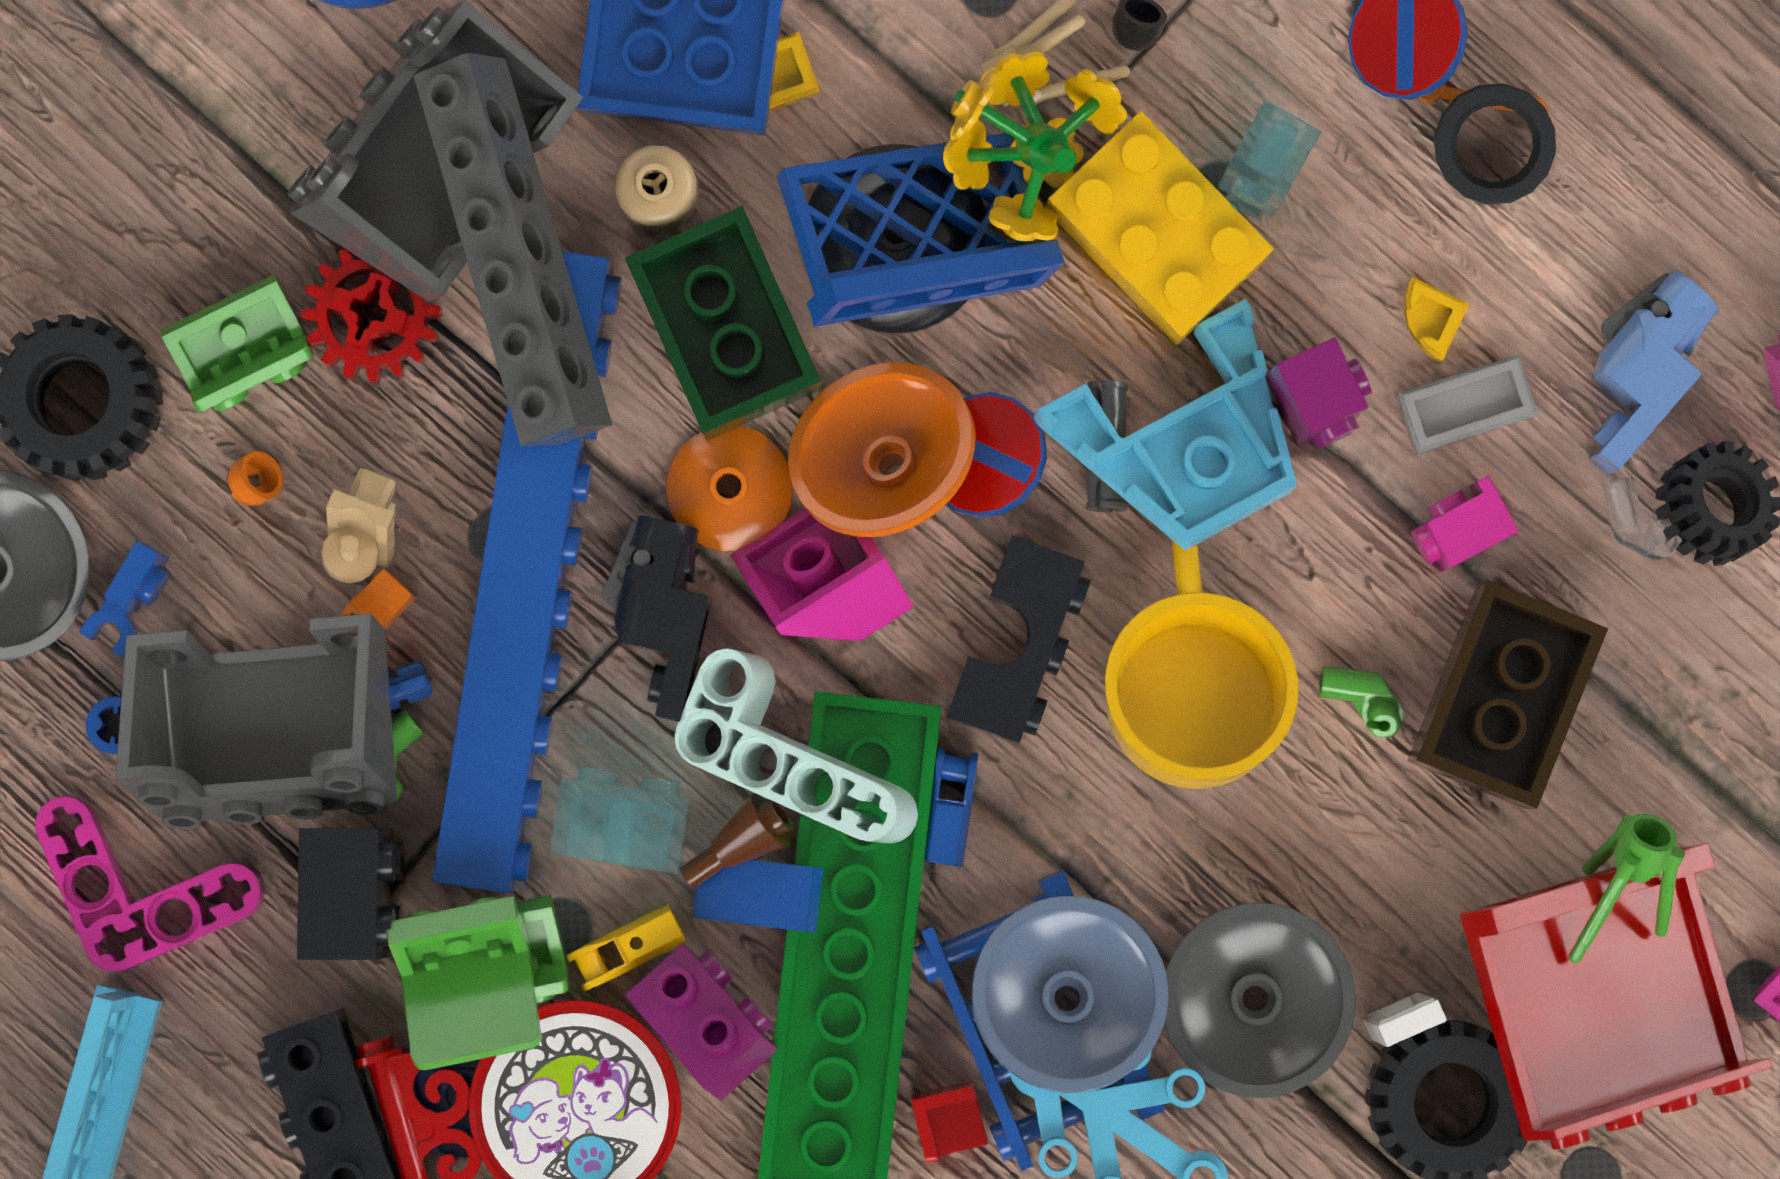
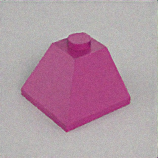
M806 508L786 519L764 536L730 555L780 635L861 641L914 607L886 558L871 537H857L836 532L818 522Z

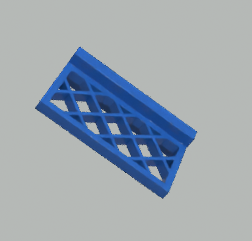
M1007 133L986 136V141L993 148L1010 147L1013 143L1011 136ZM948 142L783 168L777 175V179L814 292V296L807 302L814 327L1040 287L1065 263L1058 241L1035 239L1029 242H1008L987 228L990 223L988 217L991 209L994 208L993 203L996 197L1007 196L1013 198L1017 194H1025L1027 183L1023 177L1022 168L1013 161H998L1003 175L998 188L989 183L983 189L968 188L989 202L980 222L950 204L957 187L953 180L954 174L946 169L943 162V152ZM931 164L952 178L942 198L912 179L919 165ZM907 167L905 173H902L898 170L900 168ZM875 173L896 187L886 207L855 188L863 174ZM850 177L848 182H845L840 178ZM817 182L839 196L828 217L806 203L801 184ZM903 193L934 212L923 232L893 213ZM846 202L877 221L867 241L862 240L836 223ZM941 218H944L971 236L964 250L953 252L931 238ZM885 227L915 246L908 260L896 262L874 247ZM815 228L820 231L818 235L816 234ZM827 236L858 255L851 270L834 273L828 272L821 250ZM979 242H981L982 244H984V245L986 246V247L976 248V247L978 246ZM923 251H924L925 253H927L928 255H930V256H927V257H921V258H920V256H921V254L923 253ZM866 261L873 265L869 267H863Z

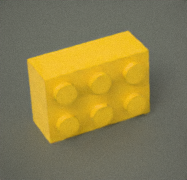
M1142 111L1048 198L1046 207L1058 213V224L1176 346L1249 278L1274 251V248Z

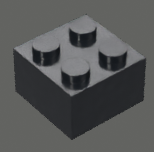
M299 828L297 960H379L391 956L386 930L391 929L392 921L403 919L402 906H392V884L394 880H402L404 872L403 842L393 841V828Z

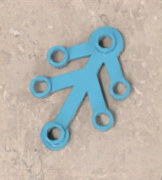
M1151 1052L1134 1070L1141 1069L1148 1063ZM1180 1067L1173 1070L1167 1077L1081 1093H1061L1041 1089L1026 1083L1009 1072L1017 1089L1034 1098L1042 1140L1038 1153L1039 1165L1043 1172L1050 1177H1066L1073 1172L1077 1165L1076 1148L1069 1140L1065 1139L1060 1096H1062L1083 1111L1095 1179H1124L1120 1173L1113 1132L1173 1173L1175 1179H1189L1191 1172L1200 1166L1210 1168L1214 1172V1179H1228L1226 1167L1215 1153L1201 1149L1187 1152L1129 1111L1173 1103L1182 1108H1190L1197 1105L1205 1094V1083L1201 1075L1192 1068ZM1183 1075L1193 1077L1198 1084L1196 1094L1189 1099L1178 1098L1173 1093L1174 1081ZM1060 1145L1070 1152V1161L1064 1168L1054 1169L1047 1164L1045 1154L1052 1146Z

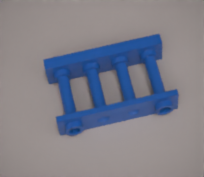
M1061 870L1039 879L1038 882L1043 893L1032 897L1033 902L1051 897L1074 896L1064 871ZM1013 913L942 943L939 942L933 926L930 925L921 929L925 943L914 947L928 983L941 978L1000 1119L999 1122L989 1125V1128L1003 1162L1016 1157L1021 1171L1033 1167L1025 1145L1041 1139L1037 1113L1014 1121L1000 1088L1001 1085L1012 1081L1010 1073L997 1059L989 1062L975 1028L977 1024L973 1013L972 1000L964 1002L950 969L951 966L980 955L992 933ZM1145 1065L1141 1069L1133 1070L1124 1078L1106 1087L1151 1080V1077ZM1067 1100L1061 1102L1064 1129L1085 1120L1082 1110ZM1163 1105L1134 1109L1137 1117L1141 1120L1165 1111Z

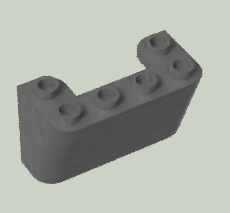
M466 0L459 2L446 11L437 7L423 22L418 18L406 29L395 45V49L402 53L389 71L381 67L370 78L359 95L366 102L354 120L345 116L335 126L323 144L330 153L317 168H314L312 165L308 166L287 193L294 200L290 208V214L426 301H432L444 295L466 264L467 259L413 75L465 53L506 58L533 153L549 147L583 99V96Z
M371 613L309 619L308 631L320 644L210 654L187 630L126 636L115 781L151 813L162 818V823L165 826L175 829L197 828L201 825V821L224 819L234 824H254L260 822L262 816L285 814L294 819L308 820L319 818L322 816L323 811L346 809L349 812L363 815L382 812L384 805L390 804L397 799L386 634L384 628ZM341 633H355L357 636L342 635ZM159 650H175L178 652H164Z

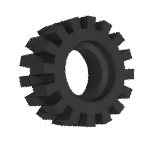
M1723 441L1718 445H1715V442H1711L1672 464L1673 467L1664 472L1660 480L1665 484L1656 489L1655 499L1665 501L1666 503L1656 509V515L1658 520L1669 518L1671 526L1664 529L1663 533L1667 540L1676 535L1681 538L1682 542L1676 550L1685 556L1696 550L1694 562L1704 565L1713 559V566L1724 565L1753 551L1773 536L1770 532L1778 528L1780 524V517L1773 514L1780 510V497H1771L1770 492L1778 488L1779 483L1776 476L1765 480L1762 472L1769 467L1763 458L1753 464L1749 461L1753 450L1742 446L1734 451V442ZM1706 482L1717 485L1729 497L1734 510V522L1732 525L1722 523L1709 511L1703 495V486Z

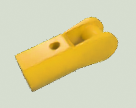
M667 903L582 945L566 955L568 962L575 960L586 982L580 985L583 992H586L679 947L682 943H687V939L672 908ZM614 941L624 964L608 971L597 948Z

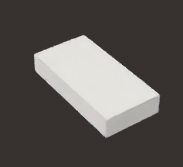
M1418 992L1369 1013L1363 1019L1371 1039L1386 1047L1447 1021L1438 999Z

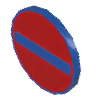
M1362 0L1352 16L1348 45L1351 63L1363 83L1382 96L1411 100L1434 92L1451 78L1464 56L1468 35L1464 8L1459 0Z
M992 392L967 396L963 399L970 410L975 426V451L964 482L947 505L957 513L977 518L1002 515L1025 502L1039 484L1047 461L1045 433L1034 420L1035 414L1013 397Z

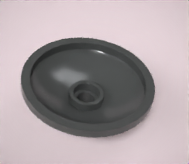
M0 470V661H10L34 654L49 646L74 622L81 610L88 589L89 556L85 538L78 522L57 495L27 476Z
M1245 903L1222 909L1195 925L1180 941L1168 962L1166 975L1169 1000L1164 1023L1168 1037L1183 1062L1189 1068L1196 1070L1204 1081L1222 1091L1253 1098L1275 1097L1294 1092L1307 1086L1326 1072L1336 1061L1349 1038L1355 1017L1356 994L1353 975L1348 961L1337 942L1323 927L1296 910L1268 903ZM1251 986L1261 987L1266 994V1001L1258 1010H1249L1243 1003V994Z

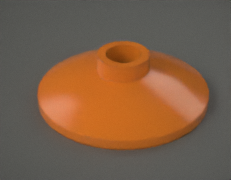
M739 426L707 441L702 432L688 440L680 448L671 463L667 476L666 493L668 505L676 523L699 530L696 541L698 544L712 550L735 552L764 536L785 521L792 503L793 486L790 480L788 462L776 444L756 430ZM725 475L736 476L741 481V490L733 498H724L717 492V483Z

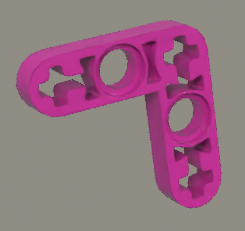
M71 796L57 797L45 803L37 814L35 828L38 840L86 954L92 963L102 970L116 972L133 968L250 917L258 911L264 901L265 887L259 873L249 865L229 863L220 865L134 903L99 818L89 803L81 798ZM64 808L67 814H80L83 824L74 829L76 839L80 848H87L94 843L97 850L96 855L77 857L65 866L62 854L75 852L66 835L55 836L52 833L51 826L60 821L58 810ZM88 865L98 866L104 870L109 881L108 891L105 896L93 903L80 898L74 884L78 872ZM228 874H231L235 881L247 880L251 891L242 896L244 907L237 910L233 902L214 906L209 910L217 919L215 922L207 924L205 905L193 889L203 885V896L209 897L226 888L224 877ZM173 898L186 902L191 908L193 915L190 928L179 936L169 935L163 931L158 920L159 909L163 903ZM143 910L146 930L157 942V946L149 950L148 939L144 937L124 947L126 958L121 961L116 953L104 954L100 943L105 942L109 938L107 928L113 924L117 932H126L142 926L135 917V913Z

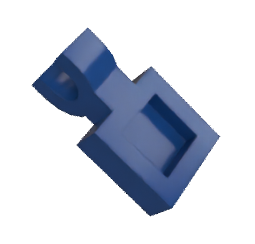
M136 540L105 592L104 597H106V600L100 610L90 615L79 633L95 640L104 625L114 623L120 631V637L114 645L112 652L121 658H125L126 636L137 635V629L130 617L134 611L138 612L142 603L150 606L158 598L169 577V573L163 570L170 557Z

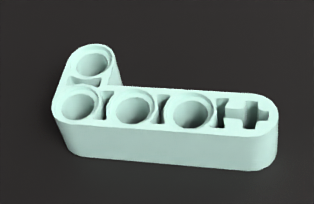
M727 648L717 650L705 659L683 709L681 720L676 727L674 737L676 749L684 760L860 840L895 843L902 841L911 834L916 826L918 811L916 802L906 790L760 725L773 695L776 682L774 670L767 660L760 655ZM741 664L746 675L745 685L734 696L730 690L729 678L733 669ZM716 723L721 730L722 739L717 751L711 755L706 748L705 737L709 728ZM771 747L776 754L777 765L772 776L765 779L761 774L759 764L763 753ZM827 772L833 783L832 795L827 802L820 804L815 796V784L819 776ZM859 801L879 803V808L887 812L886 820L884 823H880V818L877 815L863 809H855Z

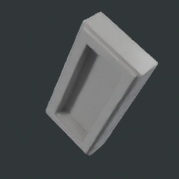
M1519 355L1395 395L1415 456L1539 415Z

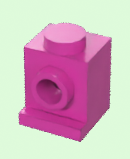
M1489 475L1468 486L1474 498L1467 500L1462 490L1428 507L1433 520L1411 531L1418 550L1429 565L1437 561L1442 571H1446L1519 532Z

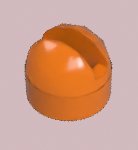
M252 451L236 460L229 468L226 483L229 484V488L232 491L231 496L237 502L245 506H257L266 503L281 492L283 474L278 463L269 454L262 451ZM258 476L261 486L254 487L249 479Z

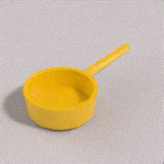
M1172 540L1177 595L1160 600L1142 610L1124 627L1116 639L1108 658L1105 675L1107 715L1111 730L1120 748L1146 774L1161 782L1181 788H1213L1228 784L1246 775L1280 745L1295 717L1299 694L1298 676L1293 656L1277 629L1263 615L1240 601L1217 594L1203 593L1198 544L1185 551Z

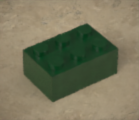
M743 206L625 257L706 441L822 390L821 380Z

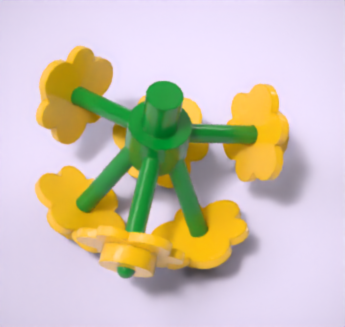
M1032 51L1025 55L1017 53L1008 54L997 62L995 67L987 70L982 75L979 83L969 80L962 90L956 92L955 101L951 108V114L955 115L956 119L950 131L951 139L948 141L943 152L944 166L950 173L954 174V184L960 190L968 189L969 187L972 189H983L988 183L989 168L987 164L991 161H1013L1016 165L1024 167L1023 177L1028 183L1025 194H1017L1013 198L1007 196L996 197L993 203L994 208L991 209L988 217L992 225L1003 229L1009 237L1024 242L1034 241L1035 239L1052 240L1057 236L1058 227L1056 223L1058 213L1051 208L1043 207L1042 202L1038 199V194L1043 180L1052 187L1060 188L1073 176L1074 165L1079 163L1084 155L1081 145L1073 142L1075 130L1085 121H1092L1093 125L1100 132L1108 135L1112 134L1118 128V125L1127 119V112L1121 105V94L1116 85L1104 77L1096 76L1088 69H1082L1077 76H1070L1064 83L1066 94L1075 102V112L1068 119L1055 118L1045 124L1033 100L1036 89L1044 87L1050 81V75L1046 70L1048 60L1045 54L1039 51ZM989 101L991 105H1000L1007 101L1011 106H1022L1029 122L1025 127H1022L987 105ZM979 116L1014 137L1015 140L1011 146L993 148L986 141V128L984 123L978 119Z

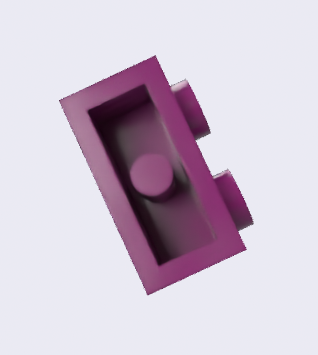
M1336 337L1276 364L1265 377L1297 446L1313 440L1317 450L1349 436L1352 434V431L1359 428L1356 418L1369 408L1364 398L1372 393L1368 378L1356 358L1347 362Z
M682 943L626 993L625 996L703 1089L722 1101L778 1050L765 1034L773 1024L748 996L741 1003L733 997L725 987L733 977L711 952L707 950L699 957Z

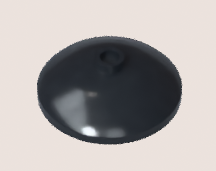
M904 144L880 145L864 149L847 158L917 146ZM931 164L919 165L912 177L913 180L941 198L952 180L951 177ZM907 167L900 168L898 170L902 173H905ZM875 173L863 174L855 186L857 190L886 207L896 189L895 186ZM844 177L840 179L844 180L845 182H848L850 177ZM818 184L810 197L808 205L828 217L839 196ZM957 189L950 201V204L980 222L986 210L982 198L969 189ZM903 193L893 211L894 214L922 232L934 213L905 193ZM846 202L836 223L862 240L867 241L877 221ZM941 218L931 238L951 251L956 252L965 249L971 236L944 218ZM815 228L816 234L818 235L820 231ZM883 229L874 247L896 262L908 260L915 246L907 240L899 244L890 243L884 237ZM828 236L821 247L829 273L851 270L858 255ZM979 242V244H978V246H977L976 248L986 247V246H985L984 244H982L981 242ZM923 251V253L921 254L920 258H921V257H927V256H930V255H928L927 253H925V252ZM866 261L863 267H869L873 265ZM968 300L856 319L849 322L878 333H913L940 324L959 311Z

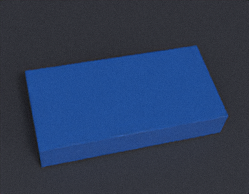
M751 860L731 868L725 867L696 887L692 917L816 932L823 868Z

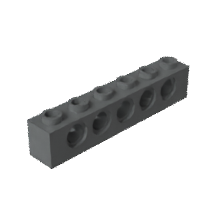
M465 53L414 74L413 76L520 445H561L612 426L506 58Z

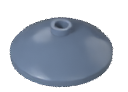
M1051 897L1031 903L1014 912L996 928L987 940L978 958L973 975V1013L981 1037L990 1052L1009 1072L1019 1079L1038 1088L1053 1092H1089L1104 1088L1127 1076L1148 1056L1155 1046L1163 1029L1168 1009L1167 975L1160 954L1151 938L1137 922L1121 910L1102 901L1087 897ZM1069 989L1075 993L1078 1004L1074 1010L1063 1011L1056 1006L1054 995L1058 990Z

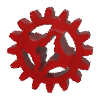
M344 248L339 251L342 263L339 269L335 271L324 263L318 267L322 276L326 279L323 287L316 285L306 286L305 292L317 301L316 308L301 311V318L306 322L318 324L319 328L308 335L306 339L312 347L328 345L321 361L329 368L343 359L345 361L343 376L353 381L359 374L360 369L364 368L366 369L369 381L372 384H380L382 369L388 367L401 379L405 377L402 361L410 357L420 364L426 361L422 351L418 348L421 341L438 342L439 335L427 327L428 320L442 317L443 310L440 306L427 304L425 299L409 289L408 291L414 306V316L400 310L395 299L399 290L398 282L364 260H355ZM370 273L367 283L349 291L342 288L351 279ZM376 299H379V306L387 313V316L383 322L373 320L368 329H366V322L358 315V311L361 306L372 308ZM331 312L344 317L349 328L345 338L347 341L345 347L334 333L331 323ZM393 337L403 339L394 349L374 355L378 344Z

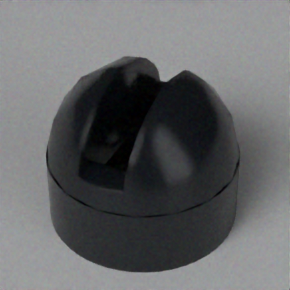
M1120 0L1113 16L1112 33L1117 42L1126 49L1141 51L1150 48L1161 35L1167 19L1166 12L1153 0Z

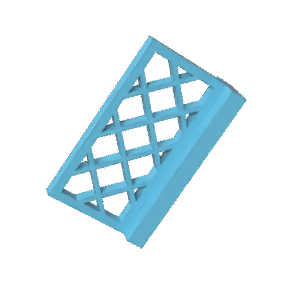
M97 984L42 1179H113L163 1000L105 984Z

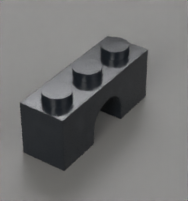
M1012 535L989 599L1009 606L1021 615L1028 633L1026 647L1017 659L1001 665L989 664L968 656L946 719L1015 744L1020 743L1023 732L1033 736L1036 735L1048 701L1037 696L1045 672L1055 676L1058 674L1069 643V639L1058 636L1066 612L1079 615L1091 582L1090 579L1080 576L1085 561Z

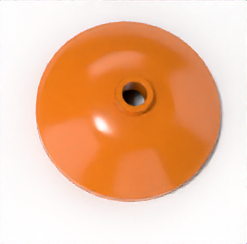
M888 362L857 369L826 387L815 397L800 417L791 438L788 454V469L794 491L806 510L818 522L839 533L857 537H879L910 529L938 512L950 501L964 482L975 451L976 437L972 415L955 386L944 376L929 368L911 363ZM902 465L896 472L887 475L891 468Z

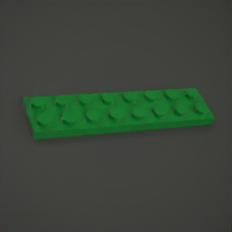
M814 691L808 746L903 788L911 794L916 802L918 817L916 826L908 837L900 842L879 843L854 838L800 813L794 865L823 868L816 932L786 930L773 1042L778 1050L772 1055L757 1179H887L942 706ZM827 772L820 775L815 784V796L820 804L827 802L832 795L833 783ZM859 801L855 809H863L877 815L880 818V823H884L886 820L887 812L879 808V803Z

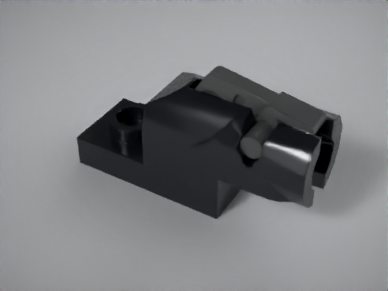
M639 515L638 520H634L629 528L602 597L616 611L614 622L620 643L669 655L666 666L655 664L647 701L657 704L656 717L679 722L692 689L712 599L707 595L686 591L688 582L695 584V549L699 530L687 525Z

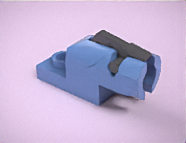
M1673 270L1669 274L1661 275L1601 325V332L1606 346L1600 351L1593 378L1630 411L1627 415H1624L1617 409L1593 436V439L1600 446L1589 459L1607 475L1620 470L1703 374L1685 359L1682 354L1685 353L1688 357L1690 356L1709 321L1719 311V308L1702 288L1679 271Z

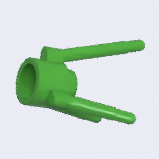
M1650 814L1624 815L1616 831L1583 865V873L1585 875L1592 874L1614 854L1617 872L1569 954V960L1572 963H1579L1629 880L1643 883L1662 872L1655 933L1659 937L1667 935L1671 919L1677 870L1685 857V851L1675 846L1677 843L1676 833L1663 819Z

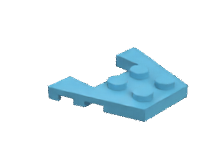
M1246 299L1199 323L1194 331L1195 337L1224 380V385L1125 438H1120L1087 384L1037 409L1034 420L1042 430L1185 551L1292 493L1297 485L1278 409L1273 408L1265 375L1268 371L1262 350H1258L1252 328L1254 322L1252 309Z

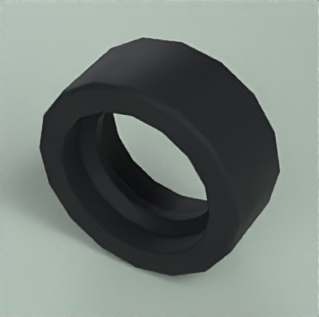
M1504 83L1478 85L1457 95L1442 112L1434 134L1435 160L1445 180L1462 196L1486 205L1512 203L1532 193L1549 174L1556 154L1555 127L1546 108L1527 91ZM1503 106L1516 111L1526 120L1532 133L1533 149L1528 163L1517 175L1504 181L1489 182L1474 177L1464 168L1457 154V137L1461 125L1472 113L1484 107Z

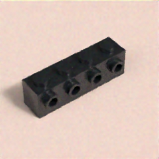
M344 1009L330 1012L261 1037L265 1050L257 1053L261 1072L270 1089L279 1087L286 1107V1111L279 1113V1122L283 1135L291 1150L300 1148L307 1168V1172L300 1174V1179H401L394 1153L364 1067L356 1068L354 1060L359 1059Z

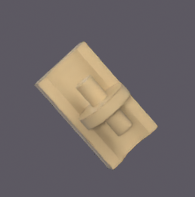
M360 468L348 494L333 490L326 505L328 537L323 542L321 557L323 567L334 579L340 582L354 583L370 576L376 565L388 569L395 553L394 516L396 514V505L391 502L396 491V482L394 480Z

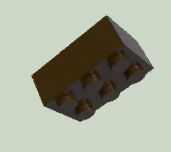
M1486 580L1477 584L1407 762L1524 809H1538L1608 628L1492 581Z

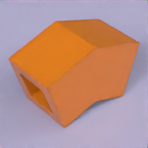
M383 568L360 593L348 602L340 616L371 613L384 630H387L417 597L388 570ZM349 633L351 636H357L355 633Z

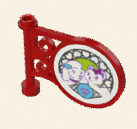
M588 1000L558 1001L538 1007L542 1033L540 1043L531 1049L480 1059L471 1087L463 1074L453 1069H441L432 1074L425 1084V1094L429 1101L437 1103L441 1100L442 1096L438 1089L441 1083L451 1084L456 1091V1102L447 1111H433L426 1108L419 1101L414 1089V1083L420 1069L414 1065L410 1052L405 1053L403 1046L396 1047L393 1035L356 1046L359 1059L354 1060L356 1068L368 1065L401 1179H428L423 1163L424 1158L432 1148L442 1143L459 1144L466 1149L469 1159L466 1168L457 1172L451 1169V1165L457 1159L455 1155L451 1153L442 1155L437 1162V1173L441 1179H473L480 1169L482 1161L494 1178L479 1179H654L669 1158L680 1127L682 1099L674 1064L660 1040L638 1019L616 1007ZM468 1110L472 1136L463 1129L449 1127L462 1119Z

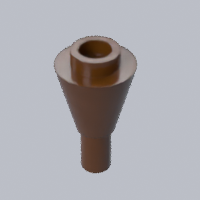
M752 793L713 839L711 846L680 867L686 882L691 887L696 888L725 867L731 868L789 847L790 837L788 831L793 826L786 810L781 804L770 799L765 800L760 795Z

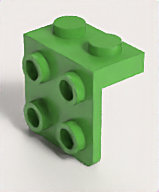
M514 896L501 899L492 897L481 898L467 906L437 912L418 911L408 915L406 918L391 922V929L386 930L387 940L402 977L410 1054L414 1065L418 1069L429 1070L536 1047L540 1043L542 1033L528 934Z

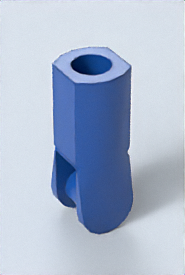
M938 747L926 838L925 862L963 867L977 775L978 753L971 752L970 758L945 754V748ZM941 780L966 783L963 802L938 799Z

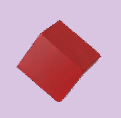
M973 1081L911 1095V1103L926 1164L939 1161L938 1157L988 1145Z

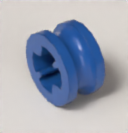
M116 696L107 697L95 703L88 712L85 722L86 734L91 743L100 751L110 754H117L118 737H111L109 742L102 732L109 725L104 715L111 709H113L115 714H120L121 697Z

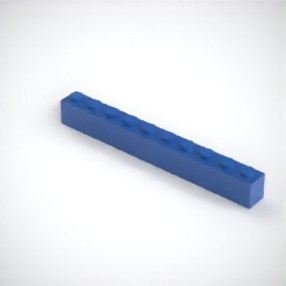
M562 251L598 376L606 377L611 356L612 340L602 338L605 313L615 315L617 313L622 278L612 275L613 266L609 258ZM509 404L506 411L432 882L502 893H513L516 881L527 882L529 875L532 844L522 843L526 817L537 818L541 801L542 780H535L532 777L536 754L547 755L551 737L552 717L542 716L546 690L557 691L561 674L562 654L552 653L556 627L567 628L571 610L572 591L562 589L566 564L577 565L581 547L582 528L573 527L572 523L576 501L587 502L591 483L592 465L582 464L585 440H596L598 436V431L561 445L521 446Z

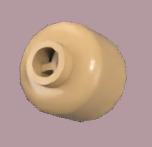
M649 145L633 151L621 163L615 176V195L622 213L634 226L647 232L665 233L679 228L692 216L698 203L699 185L692 165L680 152L667 146ZM667 180L666 189L661 193L660 186ZM643 186L652 188L655 195L648 194L643 189Z

